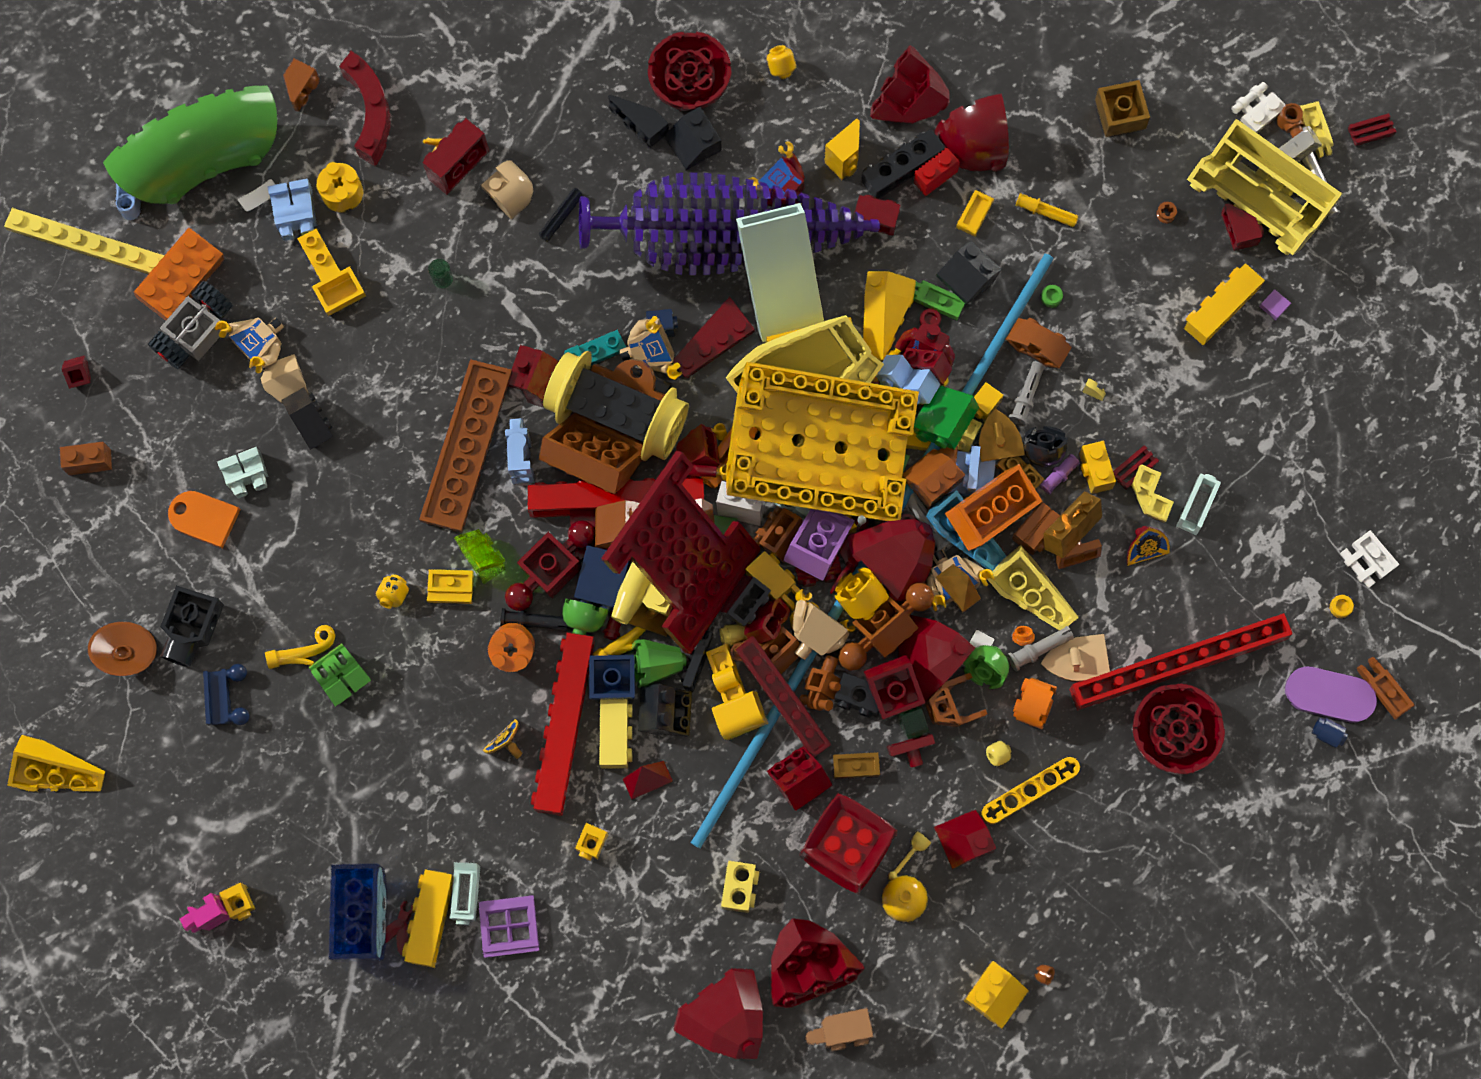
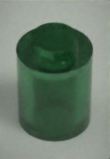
M444 259L433 260L428 267L433 284L438 288L448 287L453 281V274L448 262Z

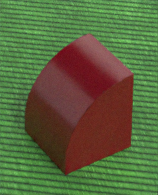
M85 355L64 361L61 370L69 389L90 383V370Z

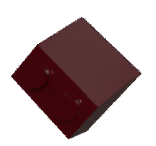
M906 655L864 671L882 719L925 703L912 664Z

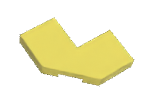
M1140 465L1132 487L1145 515L1165 523L1174 502L1154 493L1161 473Z

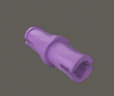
M1070 454L1058 467L1055 466L1052 469L1053 473L1040 484L1041 488L1050 495L1062 481L1065 482L1068 479L1067 476L1080 464L1079 460Z

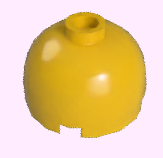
M898 876L892 879L885 886L882 894V905L887 915L899 922H911L919 918L925 911L928 902L927 891L923 884L910 876Z

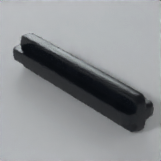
M573 188L539 232V237L542 240L548 242L580 201V196H583L579 189Z

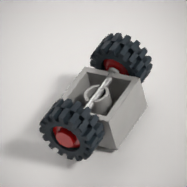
M202 281L191 293L202 306L187 296L160 327L161 331H158L148 343V346L156 354L176 369L183 365L190 357L189 355L199 361L220 337L219 332L221 329L215 330L217 322L221 321L219 319H223L233 307L232 303L208 282Z

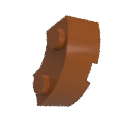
M1018 318L1006 338L1017 352L1025 353L1047 367L1060 368L1072 348L1066 342L1064 335L1052 332L1039 325L1032 318H1028V320Z

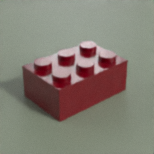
M467 118L462 122H458L452 132L447 137L442 138L438 147L433 152H429L422 162L429 181L448 195L489 152L485 134Z

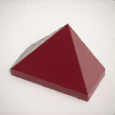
M664 761L641 766L623 778L631 800L673 782Z

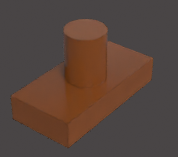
M1096 539L1083 544L1079 541L1064 558L1056 555L1058 568L1062 569L1101 557L1102 545L1100 540Z

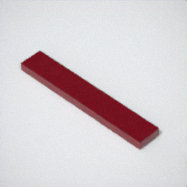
M754 636L749 637L734 648L801 743L814 758L832 745Z

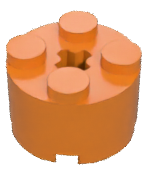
M507 623L498 628L492 635L488 645V655L493 666L506 672H516L525 668L535 650L534 637L526 627L518 623ZM509 643L513 644L514 651H510V648H507Z
M1025 678L1021 688L1022 699H1017L1013 709V717H1016L1017 721L1043 729V723L1045 724L1054 701L1052 696L1056 694L1057 687L1034 678Z

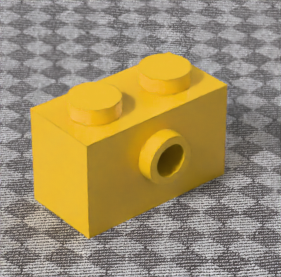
M1104 441L1082 446L1079 453L1082 462L1081 470L1083 476L1087 478L1091 494L1113 489L1116 480Z

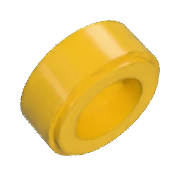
M1338 595L1330 602V611L1337 618L1349 616L1354 609L1353 601L1346 595Z

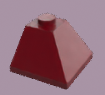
M976 809L934 827L952 869L993 853L996 850L989 830Z

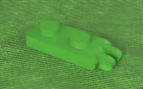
M926 281L916 282L915 289L917 290L914 292V302L958 320L965 306V303L954 293Z

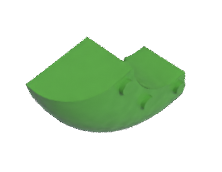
M248 86L244 87V91L238 92L229 89L219 96L215 97L214 94H209L197 98L198 103L188 107L182 104L167 111L168 116L159 121L155 118L142 126V132L135 135L131 134L127 137L128 142L122 148L117 146L103 162L107 172L120 188L139 200L149 203L175 204L189 190L206 179H211L219 173L234 168L258 165L270 150L277 130L276 105L269 87Z

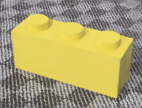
M628 699L600 700L599 765L601 769L628 768V762H632V748H628V740L633 739V728L629 726V717H633V704H629Z

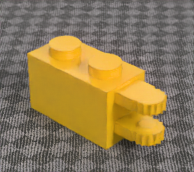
M764 551L745 569L746 575L755 577L771 590L768 594L771 600L781 598L793 611L796 605L787 595L791 591L795 595L800 591L794 581L796 578L788 569L784 571L779 566L780 561L773 554L768 555Z

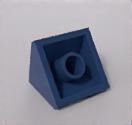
M589 656V699H635V656Z

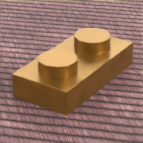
M878 752L833 755L834 779L880 776Z

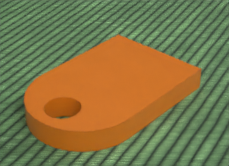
M187 491L173 499L168 509V518L171 525L178 532L223 549L240 512V508L196 491ZM179 505H186V511L183 514H176V508Z

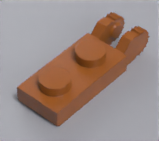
M1374 657L1368 659V663L1374 672L1379 674L1375 678L1363 665L1357 667L1358 673L1368 682L1375 691L1377 698L1394 719H1397L1415 706L1388 670H1385Z

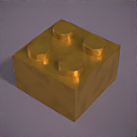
M1140 80L1098 88L1095 102L1105 137L1147 128L1150 115Z

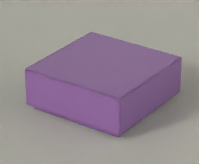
M1274 290L1259 307L1273 319L1277 320L1290 306L1291 302Z

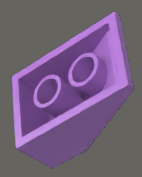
M810 509L793 538L783 561L823 581L855 520L839 513Z

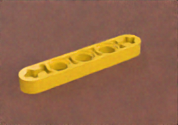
M1066 757L986 804L981 812L982 819L987 824H996L1074 778L1080 770L1079 762L1073 757ZM1066 762L1069 765L1073 764L1075 766L1072 770L1073 773L1071 774L1070 771L1063 773L1061 776L1064 779L1061 780L1058 771L1065 768ZM1045 774H1053L1056 777V783L1054 785H1047L1043 780ZM1025 786H1035L1037 794L1033 797L1027 796L1024 792ZM1008 796H1013L1017 799L1018 805L1015 808L1006 806L1005 799ZM1000 801L1002 809L1007 813L1003 814L1001 810L995 815L996 819L988 818L986 816L988 808L992 811L999 808L997 802Z

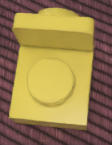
M972 419L958 443V450L963 452L970 451L981 429V422Z

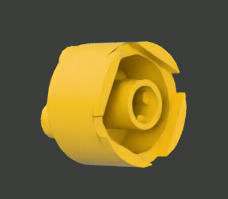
M330 162L318 175L316 186L323 202L329 209L335 212H345V210L353 209L359 205L363 197V188L356 171L351 166L344 163Z
M860 568L857 569L859 573L846 575L835 589L837 596L835 595V598L851 618L868 620L874 616L875 610L888 600L889 595L870 569Z

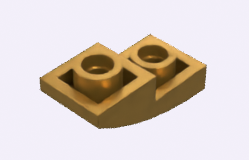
M1019 456L1000 459L995 464L1002 473L1020 464L1035 489L1045 480L1031 464H1026Z

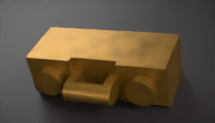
M1084 491L1043 533L1045 550L1064 558L1102 518L1101 499Z

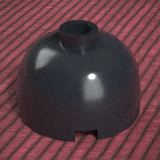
M1043 426V430L1037 431L1036 427L1031 428L1024 435V450L1027 458L1041 467L1057 464L1064 458L1067 452L1068 437H1065L1066 433L1051 426Z

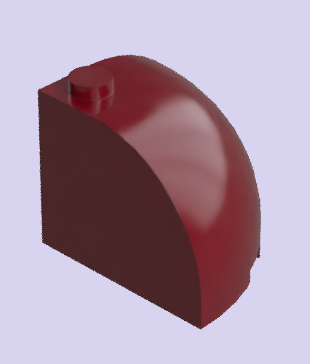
M1002 93L975 100V104L964 109V106H961L949 113L950 118L946 121L941 120L937 124L934 133L943 145L959 160L960 168L969 171H999L1006 167L1009 155V136Z

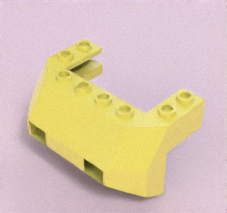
M1237 119L1233 122L1212 154L1203 157L1187 179L1191 182L1190 186L1198 192H1206L1212 188L1216 189V194L1222 199H1230L1235 203L1233 206L1256 217L1258 224L1263 223L1269 227L1268 231L1276 237L1281 236L1275 243L1279 245L1278 249L1286 255H1294L1301 250L1342 195L1341 192ZM1245 157L1259 168L1254 172L1240 161ZM1293 192L1307 201L1304 206L1290 197Z

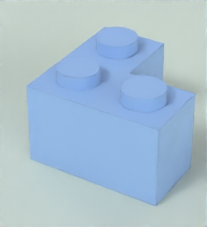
M886 355L882 361L884 366L876 375L880 384L919 391L917 404H929L940 386L939 381L931 370H913L903 355Z

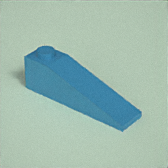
M957 490L947 494L929 509L926 517L941 536L986 569L993 571L1007 556L993 538L983 545L968 551L945 515L947 511L964 499Z

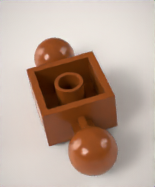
M924 583L913 584L907 590L906 601L901 606L888 597V600L875 610L872 618L868 620L860 618L852 622L864 638L859 643L849 642L843 645L838 654L840 664L847 670L855 671L865 665L867 652L873 647L884 657L894 652L896 647L911 637L918 629V626L909 615L914 611H925L932 606L934 600L932 588Z

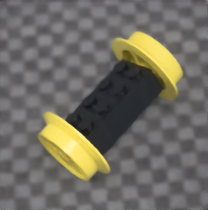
M585 351L580 356L569 352L565 353L551 375L543 401L544 408L555 413L556 423L561 424L574 411L643 441L641 459L643 461H647L652 455L665 460L677 443L689 410L687 402L677 399L676 388H670L662 401L590 371L592 362L591 352Z

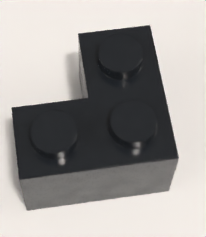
M303 387L281 400L310 450L333 437L330 429L333 427L327 417L322 419L319 412L323 410L312 392L308 394Z

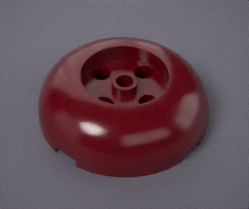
M682 31L666 37L654 48L648 61V79L656 96L666 105L682 111H693L698 107L704 109L714 104L725 93L731 78V62L726 49L718 40L702 32L684 33ZM677 72L680 76L676 79L672 73ZM701 73H708L703 78L700 77ZM687 86L694 87L692 90L685 89Z
M1164 685L1154 689L1141 701L1133 719V736L1139 752L1152 766L1167 773L1189 774L1203 769L1216 758L1224 742L1225 729L1222 713L1218 705L1204 691L1191 685ZM1176 711L1178 719L1172 720L1169 717V713ZM1191 724L1197 728V732L1194 734L1188 731V726ZM1174 728L1180 730L1178 735L1174 733ZM1157 729H1163L1165 736L1159 737L1156 734ZM1181 742L1184 745V750L1178 751L1175 743Z

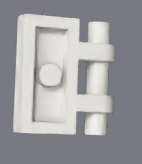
M1264 82L1251 88L1250 93L1245 97H1240L1231 108L1235 114L1242 111L1245 115L1242 116L1240 121L1256 133L1278 117L1285 106L1273 92L1267 97L1263 94L1268 89ZM1255 99L1258 104L1252 108L1249 103Z
M1371 530L1351 545L1356 550L1353 555L1347 548L1340 553L1347 567L1350 566L1358 575L1357 579L1360 582H1364L1368 588L1376 583L1370 575L1375 573L1381 579L1399 565ZM1362 557L1369 566L1367 570L1357 561L1359 558Z

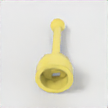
M917 831L911 840V851L894 872L888 874V878L890 880L896 878L899 871L916 851L927 849L931 842Z

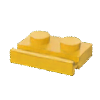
M429 570L427 602L472 604L474 572L471 570Z

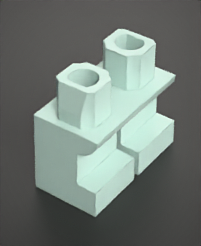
M257 447L238 453L239 458L233 455L217 461L225 478L226 485L237 498L248 494L245 485L253 483L256 491L267 488L266 477H268L262 454Z

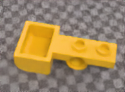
M317 229L297 238L321 282L313 285L312 288L328 316L366 297L350 266L342 271L339 270Z
M728 644L706 652L713 671V682L721 693L724 702L712 707V712L718 729L725 740H730L768 724L758 693L755 691L745 692Z

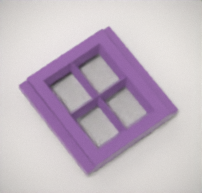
M534 895L479 902L484 958L539 951Z

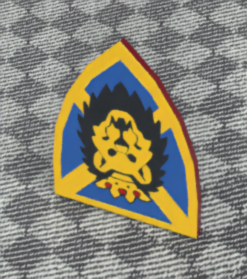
M1150 526L1137 528L1135 530L1137 537L1128 550L1127 565L1169 554L1170 545L1166 535L1159 529Z

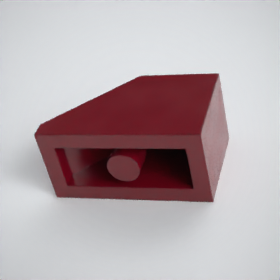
M1225 204L1221 215L1233 250L1236 251L1259 245L1264 232L1262 225L1258 224L1256 217L1231 204Z

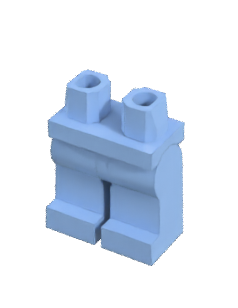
M308 178L289 182L290 189L287 183L268 186L275 225L284 241L294 239L293 231L301 229L303 236L314 230V227L317 226L313 192Z
M522 418L510 419V429H505L509 475L513 484L534 483V472L530 461H528L531 454L529 447H532L528 429L524 426Z

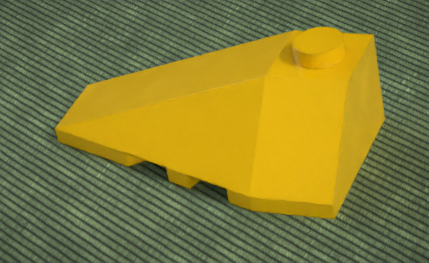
M868 271L865 287L863 339L871 349V354L878 360L883 361L895 340L894 336L899 326H902L903 317L908 307L910 308L913 303L916 281L889 271Z
M21 735L13 752L7 786L27 791H38L39 788H50L51 791H59L60 788H71L73 791H101L105 771L44 740Z

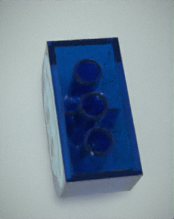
M378 863L331 865L329 959L334 962L382 961L384 959L386 948L387 882L385 869Z

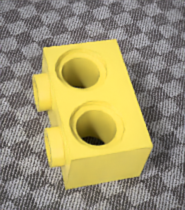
M728 861L721 903L722 909L749 913V908H754L756 894H752L753 885H758L759 871H755L756 865ZM740 870H745L749 873V878L744 882L736 878V874ZM736 893L745 895L746 899L743 904L738 905L733 902L732 898Z

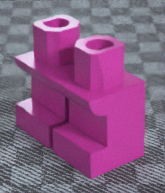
M210 893L203 898L206 903L199 909L187 907L189 913L180 918L185 931L191 930L192 933H196L201 929L210 931L229 920L230 917L221 896Z

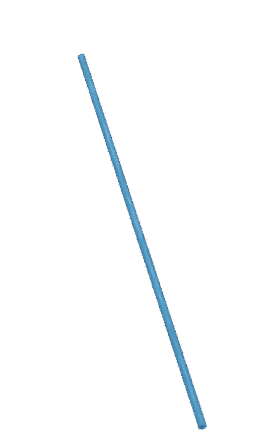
M1043 255L963 388V393L973 395L1052 263L1053 257L1051 255ZM931 442L923 457L932 449L938 451L940 447ZM907 483L905 485L902 511L907 505L911 494L914 493ZM860 561L852 574L859 573L857 569L868 567ZM837 600L828 613L836 621L844 610ZM812 650L806 660L801 658L787 681L793 692H795L816 657V651ZM775 705L772 706L766 716L768 724L760 727L691 841V844L699 849L702 847L780 717L781 713Z

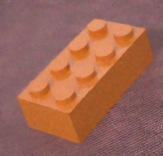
M188 228L134 291L135 297L166 321L187 296L192 299L191 293L202 281L206 282L224 261L223 253L191 228Z
M1020 464L1005 470L951 508L945 515L969 551L986 543L1043 501Z

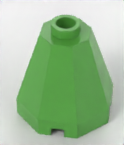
M644 639L635 640L632 644V650H636V655H634L635 681L639 682L637 684L638 688L653 685L681 672L683 666H686V655L681 652L679 647Z

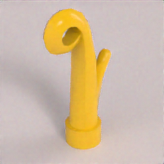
M321 625L315 630V639L318 644L265 652L268 668L273 669L286 664L313 665L315 662L306 658L322 653L331 647L335 640L333 628L328 625ZM322 632L328 633L326 640L321 639L320 635Z
M633 628L604 648L596 650L592 653V656L621 655L631 651L632 643L645 632V629Z

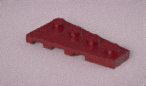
M729 297L674 358L673 364H680V368L677 370L682 373L683 378L686 380L755 332V329Z

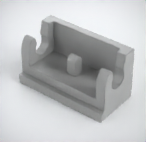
M1305 126L1302 132L1278 149L1295 161L1300 162L1321 147L1322 144L1311 126Z

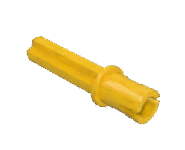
M1022 193L1019 194L1015 206L1033 212L1032 214L1038 213L1071 227H1074L1078 220V216L1041 202L1040 198L1037 200Z

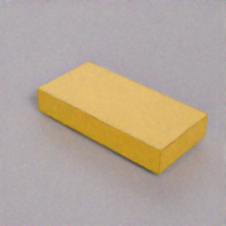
M975 190L956 228L976 236L994 202V198Z

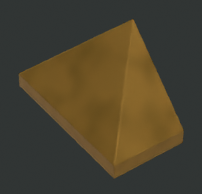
M954 564L935 577L962 612L981 600L970 577Z

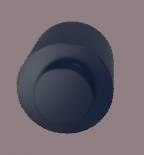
M1319 718L1312 730V734L1316 735V739L1334 748L1338 745L1343 746L1348 737V734L1345 733V727L1327 718Z

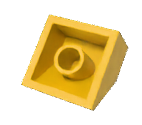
M855 119L825 146V164L841 180L846 176L853 175L857 170L860 126L858 119Z
M992 961L964 1001L1002 1029L1029 990L1013 975Z

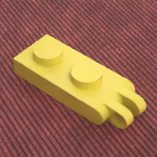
M1319 101L1300 106L1303 110V128L1311 126L1322 144L1321 147L1315 150L1318 158L1324 157L1323 149L1326 156L1332 155L1331 147L1333 146V140Z

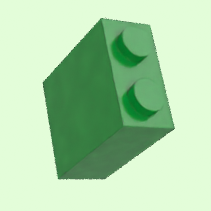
M940 385L930 403L924 404L915 419L913 430L916 437L922 442L929 441L935 443L940 448L945 449L947 447L955 450L978 411L979 406L973 395Z

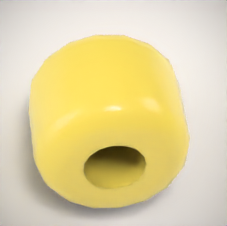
M1003 741L993 743L986 749L987 758L992 765L1000 766L1011 759V748Z

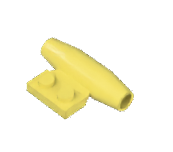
M632 562L618 591L611 618L627 625L642 603L652 611L669 616L673 607Z

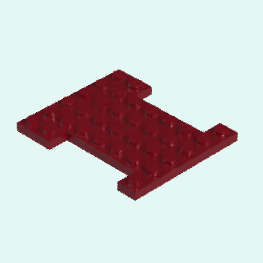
M676 451L601 559L616 574L621 573L629 560L637 566L673 607L672 612L661 627L684 653L691 654L745 574V569L753 562L761 548L740 522L733 521L723 535L682 485L694 466L683 452Z

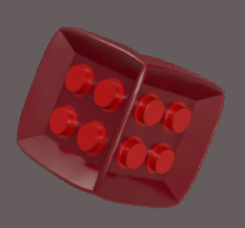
M837 793L810 833L804 848L800 851V858L833 882L860 895L861 890L866 886L887 853L898 831L886 820L863 805Z

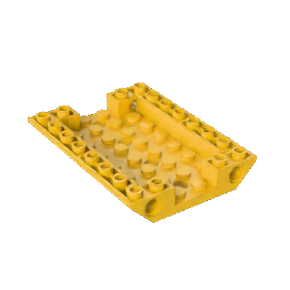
M746 362L738 386L725 474L727 495L858 517L863 515L866 518L883 521L901 520L906 479L902 478L907 438L913 435L919 391ZM752 427L760 431V437L757 440H753L749 436V430ZM795 434L800 435L803 439L800 447H796L792 443V438ZM837 442L844 443L845 452L843 454H838L835 451V444ZM880 449L886 450L888 454L885 461H881L877 457Z

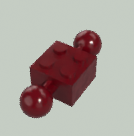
M584 520L574 522L569 527L568 539L563 544L550 532H547L517 562L529 578L524 583H514L507 588L505 602L508 607L515 611L527 609L533 601V592L538 587L553 598L581 570V563L572 553L577 548L583 549L587 545L591 546L595 541L594 526Z

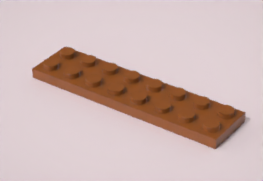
M470 359L421 512L420 522L463 532L509 386L511 369Z

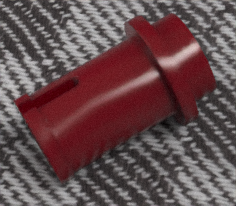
M611 611L607 627L603 630V633H605L604 637L606 639L615 641L617 637H620L621 623L611 618L613 612Z

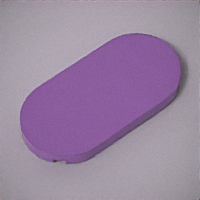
M1301 667L1288 677L1285 684L1287 699L1296 709L1303 712L1357 723L1367 719L1376 707L1375 691L1368 682L1361 678L1315 667Z

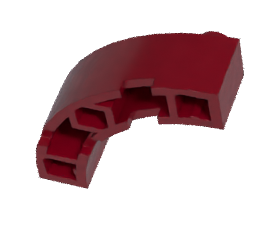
M350 51L339 68L343 78L356 87L363 96L365 103L364 126L354 147L358 157L376 167L386 149L388 133H390L389 106L383 88L374 71L360 56Z

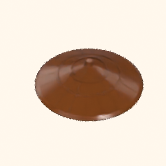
M131 622L107 624L98 629L88 643V655L91 662L99 670L115 676H129L145 670L153 662L157 653V645L153 635L144 627Z

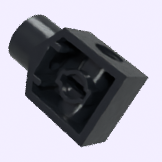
M176 586L160 626L168 635L160 657L181 666L191 667L198 647L209 645L224 604L216 597Z

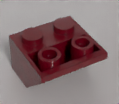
M539 350L536 356L533 355L529 366L531 370L528 375L524 376L521 387H523L528 403L544 408L543 401L546 388L559 361L542 350Z
M804 746L793 751L792 754L767 770L770 778L795 811L833 786L823 767Z

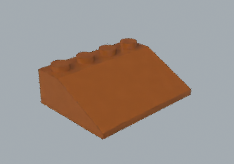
M575 412L543 437L539 460L547 463L549 466L559 468L569 475L581 478L589 484H594L606 492L615 494L625 486L641 463L643 442Z

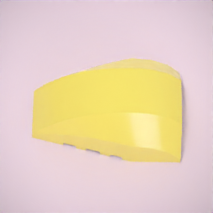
M845 315L811 325L757 346L730 371L726 379L735 391L738 392V386L746 362L847 379L872 351Z

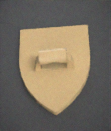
M1104 634L1076 637L1050 650L1044 657L1041 665L1057 677L1070 681H1084L1108 673L1110 669Z

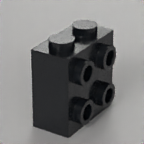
M743 576L719 613L736 625H750L757 615L755 612L759 606L763 607L769 600L770 596L768 594L771 590L755 577Z

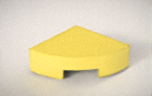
M1088 379L1083 393L1103 401L1106 394L1105 390H1100L1097 387V382Z

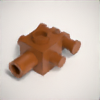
M826 655L821 669H811L809 677L805 680L806 685L804 688L809 691V695L802 694L799 698L803 706L807 705L808 708L819 711L823 709L826 711L832 710V700L835 699L836 692L841 688V678L834 675L839 661L837 658Z

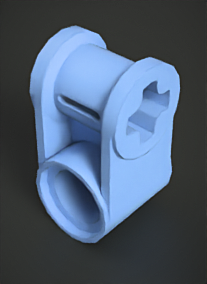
M116 184V206L126 220L136 219L140 215L141 200L128 194Z

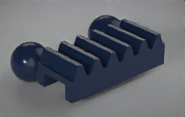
M234 664L230 669H221V671L215 672L203 671L205 715L208 726L231 722L236 725H244L248 722L249 712L245 708H236L231 713V701L229 698L230 683L228 678L236 682L244 680L247 670L243 665Z

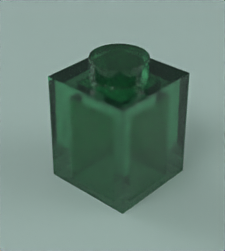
M920 705L897 714L902 731L908 739L918 738L923 733L929 731Z

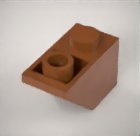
M293 59L283 76L294 110L299 112L300 108L306 105L312 89L314 90L318 86L319 76L315 68Z

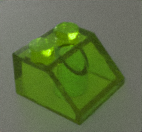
M477 529L454 537L459 549L483 584L506 570L503 565L506 560L499 550L496 552L493 550L491 545L494 543L487 533L483 535Z

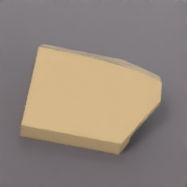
M295 354L279 359L276 363L267 366L262 374L261 382L264 390L280 403H282V399L303 387L309 393Z

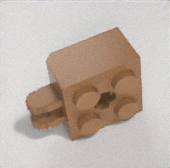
M865 1008L826 1016L821 1023L822 1028L808 1031L805 1040L811 1045L825 1043V1047H831V1051L845 1049V1044L853 1042L854 1047L866 1045L869 1043L868 1039L873 1037L868 1010Z

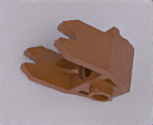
M971 673L945 682L924 703L933 725L959 727L988 715L985 709L969 716H959L949 691L952 687L973 678Z

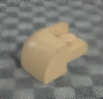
M506 161L497 166L496 172L481 185L482 189L511 220L532 200V182L512 161Z

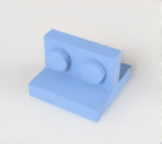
M972 446L970 452L957 451L956 465L964 472L965 477L962 483L949 493L957 490L961 496L969 497L994 479L996 460L981 462L980 447Z

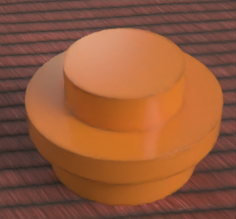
M1019 626L1013 632L1012 640L1016 644L1024 646L1033 643L1035 635L1030 627Z

